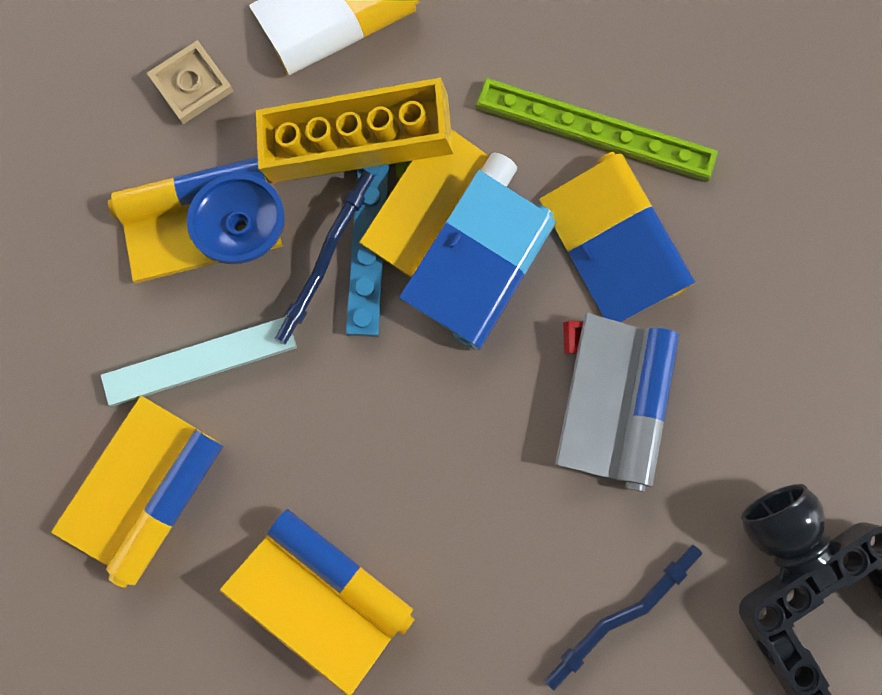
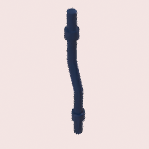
M363 171L353 190H348L344 197V206L325 238L309 279L295 303H291L284 314L286 319L274 338L278 342L286 345L297 324H302L307 315L305 310L324 278L338 240L354 212L359 211L365 201L363 196L374 179L370 172Z
M692 544L676 563L672 561L663 570L664 576L640 602L601 619L573 650L569 648L562 655L561 659L563 661L544 680L552 690H555L572 671L576 673L584 664L582 660L609 631L648 614L675 583L679 585L688 576L686 571L703 554L701 550Z

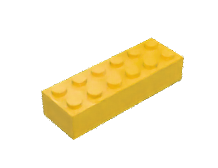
M441 77L256 110L258 169L272 183L453 154L449 100Z

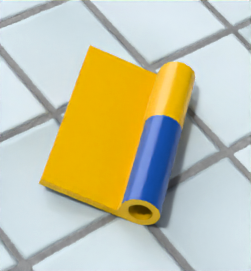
M258 157L116 191L111 194V199L108 200V208L112 217L118 218L123 224L132 280L135 284L219 263L202 254L191 240L187 228L188 209L200 189L210 181L221 176L236 173L250 174L268 182L267 177L258 169ZM240 225L237 231L245 229L246 225ZM281 236L270 250L283 247Z

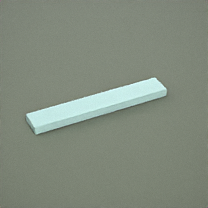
M286 317L102 374L101 379L108 405L112 407L139 399L141 395L145 397L296 349L297 345L294 335L292 333L286 345L274 339Z

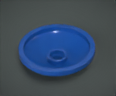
M242 173L228 174L210 181L195 195L187 214L188 233L195 246L206 257L224 264L247 263L263 256L278 241L285 222L283 203L277 191L265 180L254 175ZM240 225H246L245 229L237 231Z

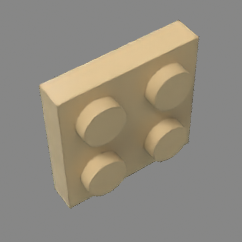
M198 40L147 72L151 81L182 124H185L234 92L227 79Z

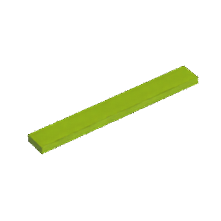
M489 78L485 79L476 104V109L616 154L621 153L623 156L708 182L711 178L718 154L717 150Z

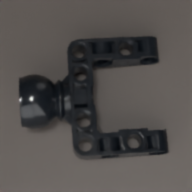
M793 484L762 496L749 505L742 513L741 519L747 536L761 551L770 556H775L774 563L780 567V572L777 576L746 595L739 605V613L787 695H831L828 690L830 686L810 650L804 648L792 629L795 627L793 623L824 603L823 599L841 587L848 588L866 575L882 599V526L860 522L830 540V537L823 533L825 515L820 501L805 485ZM875 536L874 545L871 547L872 537ZM848 554L847 563L844 565L843 558ZM793 589L794 595L790 601H787V595ZM766 607L765 617L759 620L760 611ZM801 667L799 676L795 678L796 670Z

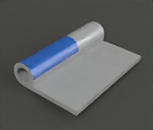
M585 313L555 465L626 482V489L645 492L646 487H653L680 335L678 332L669 329H642Z

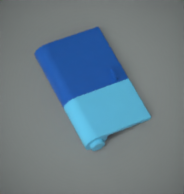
M478 170L399 299L452 331V335L464 345L480 351L554 228L556 222L553 218V213L544 206L534 205L489 175Z

